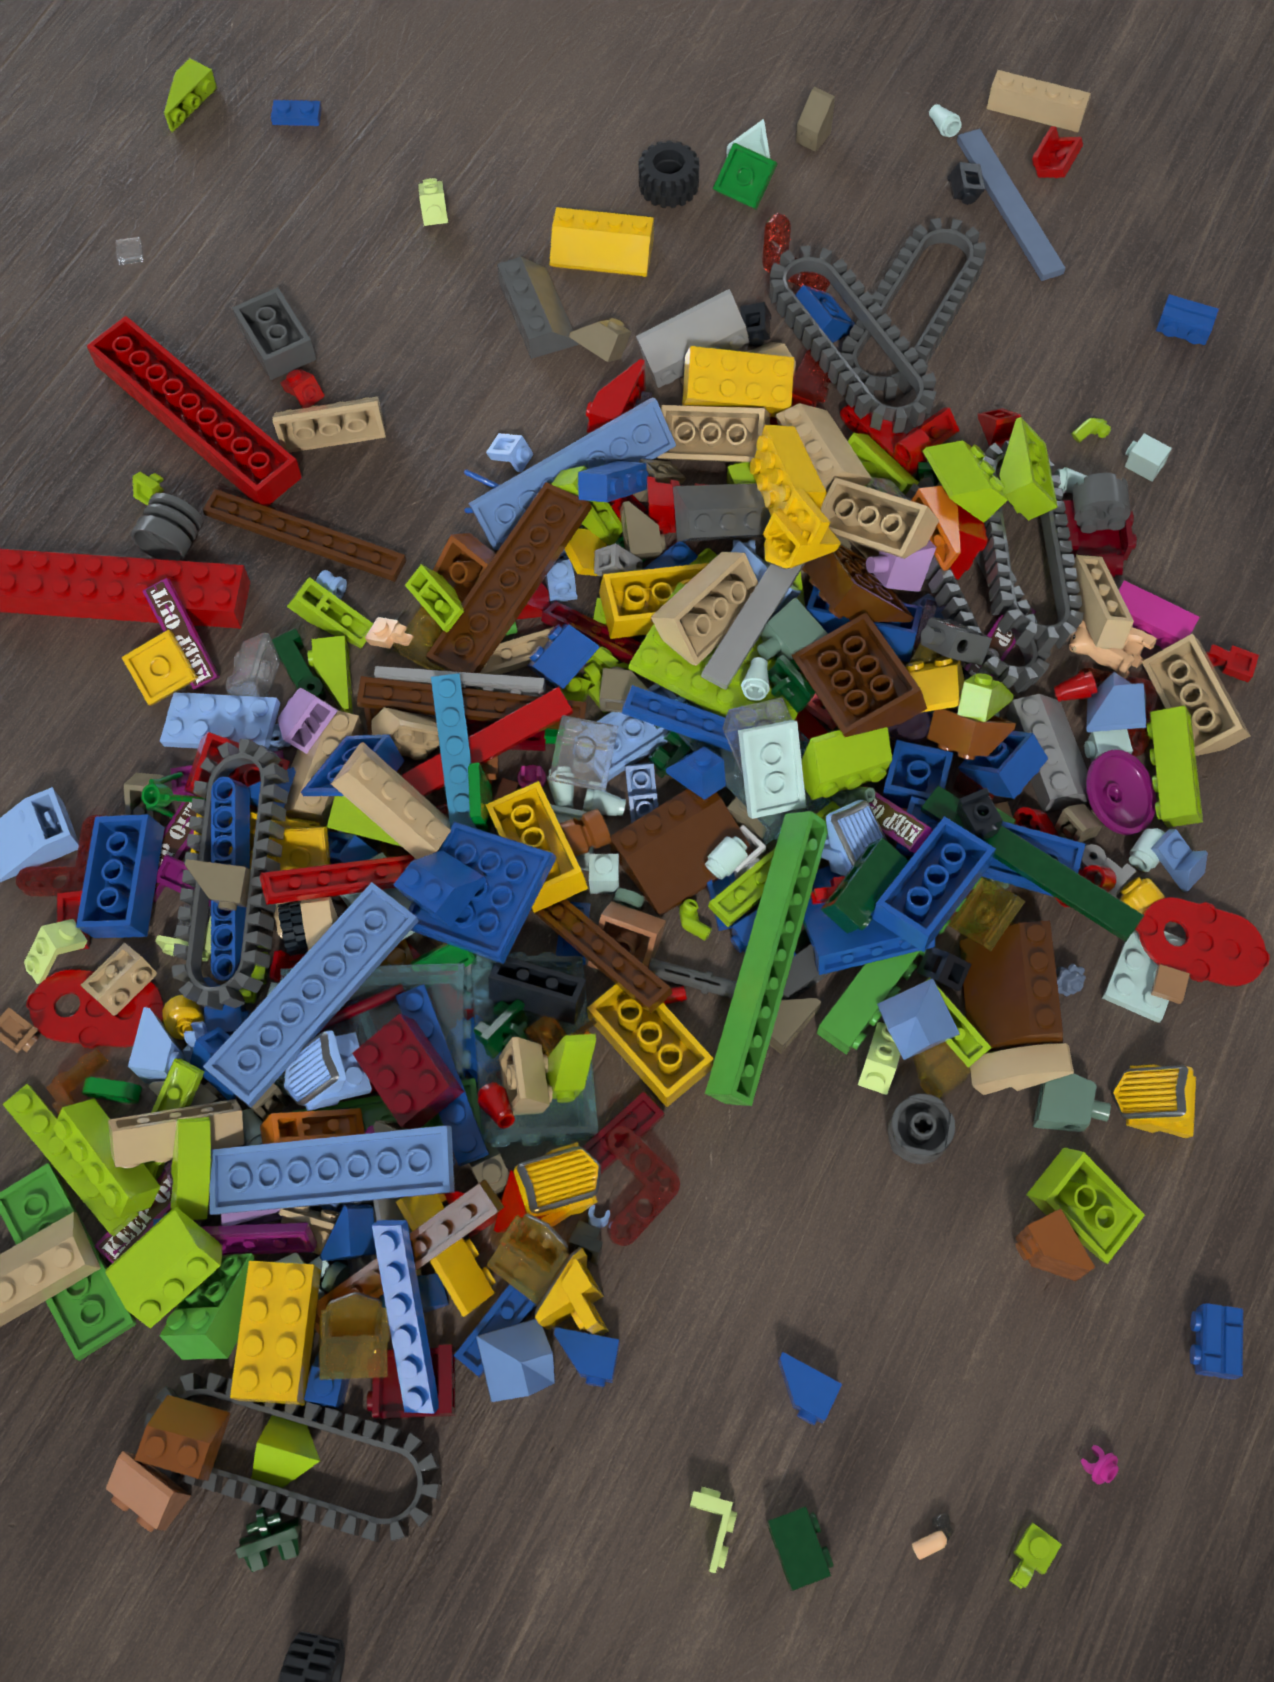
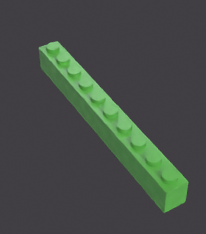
M996 807L1004 822L1015 823V819ZM981 877L979 881L976 883V885L972 888L973 891L978 886L983 877ZM967 898L963 900V902L960 904V906L956 909L955 912H958L961 909ZM950 919L947 921V923L944 925V927L938 934L941 935L945 931V929L951 922ZM916 951L865 964L819 1025L817 1034L846 1055L851 1048L857 1050L867 1036L863 1033L869 1024L874 1027L882 1016L877 1004L898 995L901 988L897 985L903 978L909 980L918 967L914 962L919 955L924 956L925 952Z
M812 811L785 814L705 1091V1094L724 1104L752 1106L828 834L826 821Z

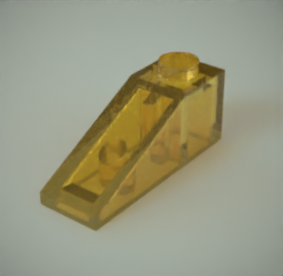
M946 1042L913 1056L918 1078L921 1080V1087L927 1094L935 1096L940 1100L964 1082L971 1072Z

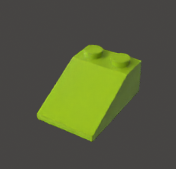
M1020 417L1015 421L999 475L1001 482L1005 486L1003 492L1008 501L1013 505L1017 513H1021L1029 521L1058 508L1046 443Z
M1065 1147L1026 1194L1046 1216L1061 1208L1081 1244L1107 1264L1145 1216L1085 1152Z

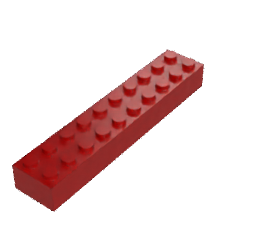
M124 316L86 345L95 365L253 502L268 507L302 478L297 460L127 316Z
M0 549V612L159 623L143 590L168 578L194 626L241 629L251 582L244 565Z

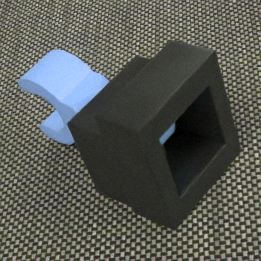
M592 1205L588 1211V1224L578 1221L569 1240L568 1251L570 1255L577 1248L582 1247L587 1255V1262L597 1265L603 1247V1242L599 1241L601 1228L605 1227L609 1222L610 1211L607 1210L603 1218H596L594 1216L595 1205Z

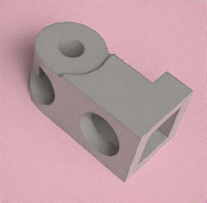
M616 543L595 550L594 573L601 577L603 574L642 570V560Z
M1090 844L1084 848L1079 869L1082 870L1089 865L1111 868L1115 872L1117 880L1115 887L1108 893L1116 897L1120 890L1131 881L1136 870L1128 863L1121 868L1110 858L1106 857L1105 851L1098 845ZM1098 872L1094 878L1095 884L1097 886H1099L1102 882V875L1100 872Z

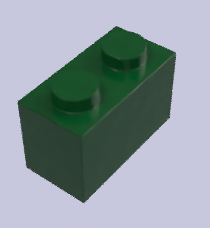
M803 1507L766 1522L790 1591L831 1576L829 1568L834 1567L827 1546L821 1548L816 1534L820 1533L821 1529L814 1512L808 1513L807 1508Z

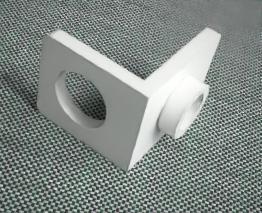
M744 825L739 829L754 852L734 870L736 880L766 856V846Z

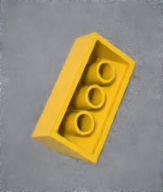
M556 207L552 225L550 266L647 277L654 241V217Z
M943 656L935 659L933 663L924 664L923 661H914L907 664L905 668L922 691L927 709L923 712L959 706L965 681L960 660Z
M444 1194L403 1197L396 1200L395 1203L413 1232L444 1209L442 1202L447 1199ZM461 1238L430 1260V1263L460 1314L464 1317L494 1294L491 1286L496 1282L488 1268L480 1269L474 1259L479 1256V1253L472 1241L468 1239L464 1242L463 1238Z

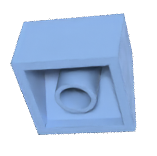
M144 1007L128 1067L144 1083L151 1084L152 1082L165 1081L174 1059L181 1058L186 1062L187 1060L175 1039L165 1029L162 1021L150 1008Z

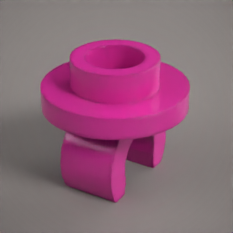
M521 766L518 774V783L521 788L538 781L542 788L544 787L546 774L541 766Z
M1093 1445L1091 1449L1099 1457V1460L1091 1464L1082 1458L1081 1464L1084 1470L1092 1475V1480L1096 1484L1110 1483L1116 1477L1119 1470L1117 1466L1118 1458L1113 1453L1105 1455L1099 1446Z

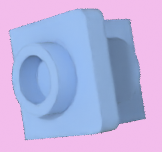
M501 433L497 435L486 452L491 460L510 462L517 472H522L533 456V452L523 436Z

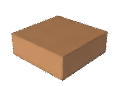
M1160 964L1157 967L1150 995L1181 1004L1184 1000L1190 974Z

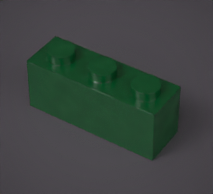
M883 837L870 843L820 910L846 933L857 929L863 930L873 919L871 913L874 911L877 901L909 861Z

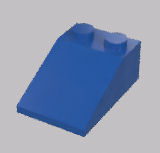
M389 734L346 736L303 788L301 794L303 796H344L331 783L362 742L396 772L403 764L404 759Z

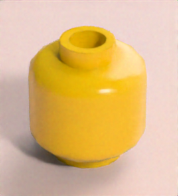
M1137 877L1120 890L1122 893L1120 900L1141 914L1151 904L1165 898L1164 894L1149 878L1141 880L1140 877Z
M183 995L171 998L165 1003L162 1010L164 1027L170 1036L175 1039L185 1040L184 1032L193 1031L192 1022H204L201 1005L185 998Z

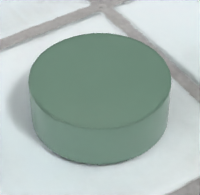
M618 888L614 901L623 906L639 910L643 905L644 897L636 892Z
M339 1261L333 1263L324 1275L322 1281L323 1291L329 1293L346 1281L349 1277L350 1267Z

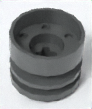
M155 493L151 496L148 505L144 509V516L140 517L137 521L131 537L141 550L156 559L184 561L191 547L190 541L195 540L197 532L202 527L203 519L199 512L186 501L170 494Z

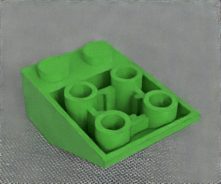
M252 1253L222 1255L221 1266L186 1296L168 1317L166 1325L159 1336L182 1360L229 1358L238 1341L249 1261H254Z

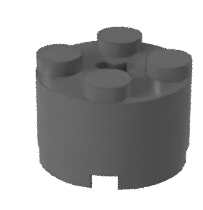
M1096 473L1085 477L1084 483L1079 486L1078 482L1073 486L1074 519L1077 520V525L1080 526L1083 533H1092L1096 530L1106 529L1120 530L1125 527V521L1130 516L1128 483L1125 478L1122 477V480L1116 479V474Z
M915 1094L901 1102L896 1107L888 1125V1139L892 1151L905 1161L914 1164H927L936 1161L946 1151L955 1133V1120L952 1113L947 1109L944 1102L929 1094ZM917 1125L923 1126L924 1134L919 1133L918 1128H916Z

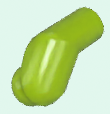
M1089 418L1074 430L1071 435L1075 441L1080 443L1089 434H1098L1100 438H1105L1111 432V427L1107 425V421L1104 419Z
M686 899L679 908L681 926L684 930L706 941L712 928L699 921L698 903L693 899Z

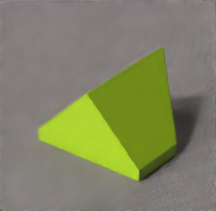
M272 1415L257 1441L252 1479L284 1488L320 1462L307 1425Z

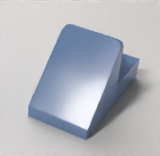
M1169 829L1151 848L1182 892H1188L1205 873L1207 851H1192L1176 829Z

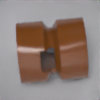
M598 809L582 814L579 821L576 818H572L560 823L575 857L588 853L591 846L597 849L611 843L608 828Z

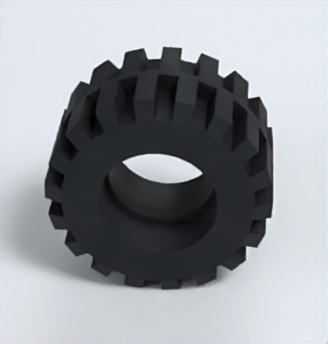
M667 140L665 143L662 141L657 142L655 146L650 145L648 150L642 152V157L639 158V187L641 195H644V199L651 201V204L654 206L661 205V208H666V206L676 208L677 205H686V201L690 202L693 199V195L697 194L699 188V158H697L694 150L691 151L690 146H683L682 142L677 141L673 143L672 140Z
M300 1631L287 1651L278 1682H341L345 1662L343 1640Z

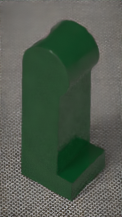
M296 628L271 639L274 650L296 690L302 688L324 701L326 693L322 681L312 675L299 650L304 648V645Z

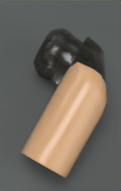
M942 1513L932 1519V1524L936 1528L934 1533L912 1543L913 1550L919 1560L942 1550L955 1532L954 1522L951 1523L947 1513Z

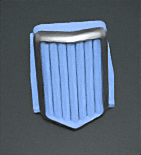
M857 800L826 816L828 834L821 858L829 860L832 872L846 876L870 843L882 837L887 841L867 801Z
M332 1030L325 1031L302 1048L297 1058L285 1070L284 1089L298 1105H306L307 1111L337 1105L339 1100L371 1092L372 1088L369 1078L352 1054L360 1047L356 1033L335 1036Z

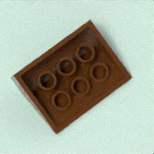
M840 544L835 552L804 564L802 570L811 577L809 579L810 583L820 590L819 596L830 605L828 609L836 617L841 619L844 616L849 620H853L866 612L873 622H911L914 619L894 590L884 587L874 573L867 571V559L846 546Z
M866 612L791 655L844 737L902 724L927 709L920 687Z
M686 789L610 836L611 853L619 854V864L659 917L705 889L707 882L710 880L714 883L719 879L708 870L705 863L709 860L707 856L726 836L730 838L736 836L741 839L747 846L745 851L748 856L754 852L717 792L704 800L691 790Z
M1050 920L1017 923L960 940L961 959L971 964L963 983L966 1019L992 1047L987 1052L1033 1045L1062 1044L1063 1027Z

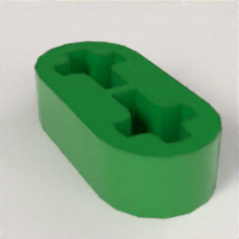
M87 1077L85 1078L82 1094L99 1100L138 1104L143 1088L130 1082Z

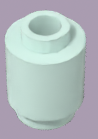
M1158 828L1144 830L1130 851L1129 862L1133 867L1143 872H1149L1151 868L1157 866L1159 859L1151 848L1165 832Z
M726 836L707 856L709 860L705 863V866L721 880L725 876H730L748 857L745 851L747 849L746 844L736 836L733 838Z

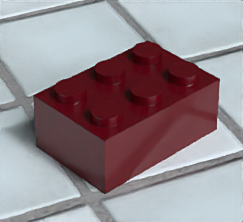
M400 1013L352 1053L400 1127L406 1129L423 1127L464 1092L417 1022Z

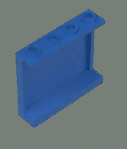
M830 866L818 869L811 892H814L816 888L831 887L830 880L832 878L844 875L832 872ZM810 896L803 924L815 952L816 968L819 975L921 951L873 919L863 930L857 929L846 933L820 910L825 903L812 905ZM935 938L927 949L935 947Z

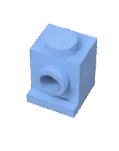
M570 559L555 562L546 575V584L551 604L555 601L565 602L577 599L575 576Z

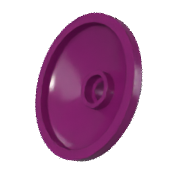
M1109 750L1098 755L1089 767L1086 780L1087 796L1093 812L1107 828L1116 833L1131 835L1144 830L1151 823L1156 810V793L1148 771L1136 757L1122 750Z

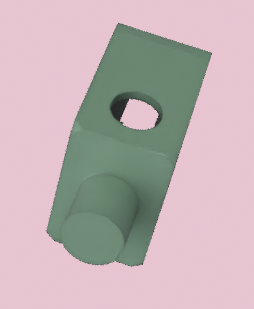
M794 598L767 622L761 635L763 643L758 645L757 650L759 655L765 660L773 656L778 658L782 655H785L788 660H792L791 655L828 633L799 600Z
M1070 1074L1040 1085L1033 1127L1083 1132L1089 1126L1091 1118L1107 1122L1111 1111V1104L1094 1099L1096 1083L1079 1075Z

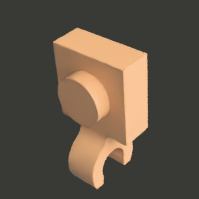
M377 617L365 639L370 645L390 649L394 642L409 646L414 636L406 634L407 627L400 624L398 620Z

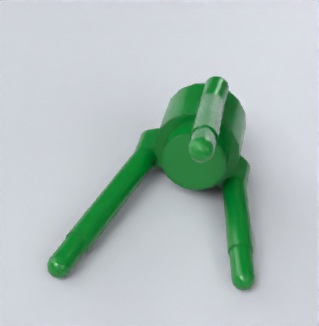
M182 772L159 779H150L149 784L142 791V800L146 805V810L156 811L171 818L175 813L163 807H166L172 801L192 802V798L206 799L201 796L175 795L168 786L164 785L183 777Z

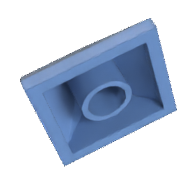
M1113 672L1097 688L1098 693L1092 694L1091 698H1087V732L1146 728L1144 683L1132 684L1116 672Z
M933 978L877 1004L903 1060L960 1035Z
M536 1319L476 1336L491 1402L530 1396L555 1383L553 1352L543 1327L538 1324Z

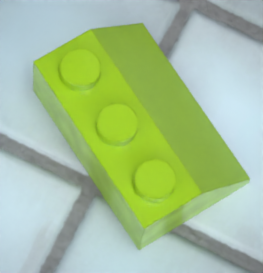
M853 433L849 438L848 443L872 478V482L865 485V487L904 498L913 484L918 485L919 482L869 435Z
M962 440L926 447L923 450L948 497L983 523L1008 501L1003 492L1005 486L997 477L993 476L994 468L983 459L986 455L977 445L974 444L971 447Z
M888 727L849 737H844L841 731L837 730L811 738L801 759L804 788L812 800L821 797L829 798L839 791L845 789L853 790L861 784L870 781L878 782L883 779L892 762Z
M175 1206L111 1264L105 1273L125 1309L151 1329L221 1266L223 1245Z

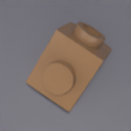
M8 1007L1 1015L0 1041L14 1052L18 1053L21 1049L27 1052L38 1040V1037L34 1035L38 1029Z

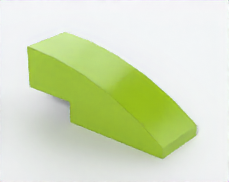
M209 1117L177 1119L171 1168L173 1186L170 1207L172 1210L176 1206L192 1220L207 1219L211 1164Z

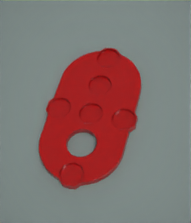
M1174 897L1160 899L1143 912L1144 917L1135 929L1139 934L1143 949L1156 964L1189 973L1190 978L1194 981L1203 982L1207 980L1230 987L1243 986L1254 981L1261 974L1263 968L1269 965L1270 954L1267 952L1263 938L1257 928L1247 919L1216 909L1213 904L1207 902L1198 904ZM1176 922L1184 928L1186 940L1182 946H1174L1166 940L1164 928L1167 923Z
M70 969L56 972L39 984L34 993L28 996L26 1003L33 1025L43 1036L53 1041L81 1044L84 1048L91 1049L97 1046L123 1048L133 1046L144 1007L150 1008L163 1022V998L158 988L151 981L117 1015L113 1016L81 986L95 971ZM66 994L77 995L80 1000L78 1011L70 1017L58 1016L55 1010L57 1001Z

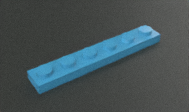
M460 673L431 677L450 828L454 821L476 828L470 818L468 766L471 764Z

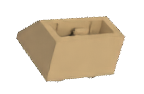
M384 707L371 720L372 735L389 734L401 756H407L413 760H424L440 746L437 722L434 717Z

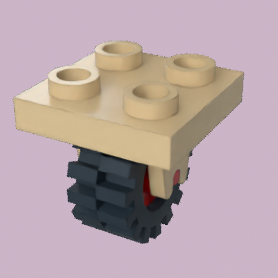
M302 900L277 903L275 912L261 910L263 914L274 918L278 936L284 939V945L289 956L308 952L300 906Z

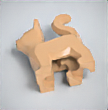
M1083 620L1078 626L1077 631L1070 638L1069 649L1076 654L1090 656L1098 664L1115 670L1118 675L1126 679L1130 674L1128 671L1129 667L1132 665L1138 668L1142 661H1144L1140 655L1142 649L1147 647L1152 650L1157 638L1142 630L1131 627L1123 649H1103L1095 646Z

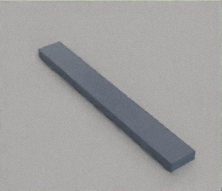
M976 129L958 135L957 143L969 163L980 164L986 191L1040 280L1044 281L1064 274L1065 266L982 131Z

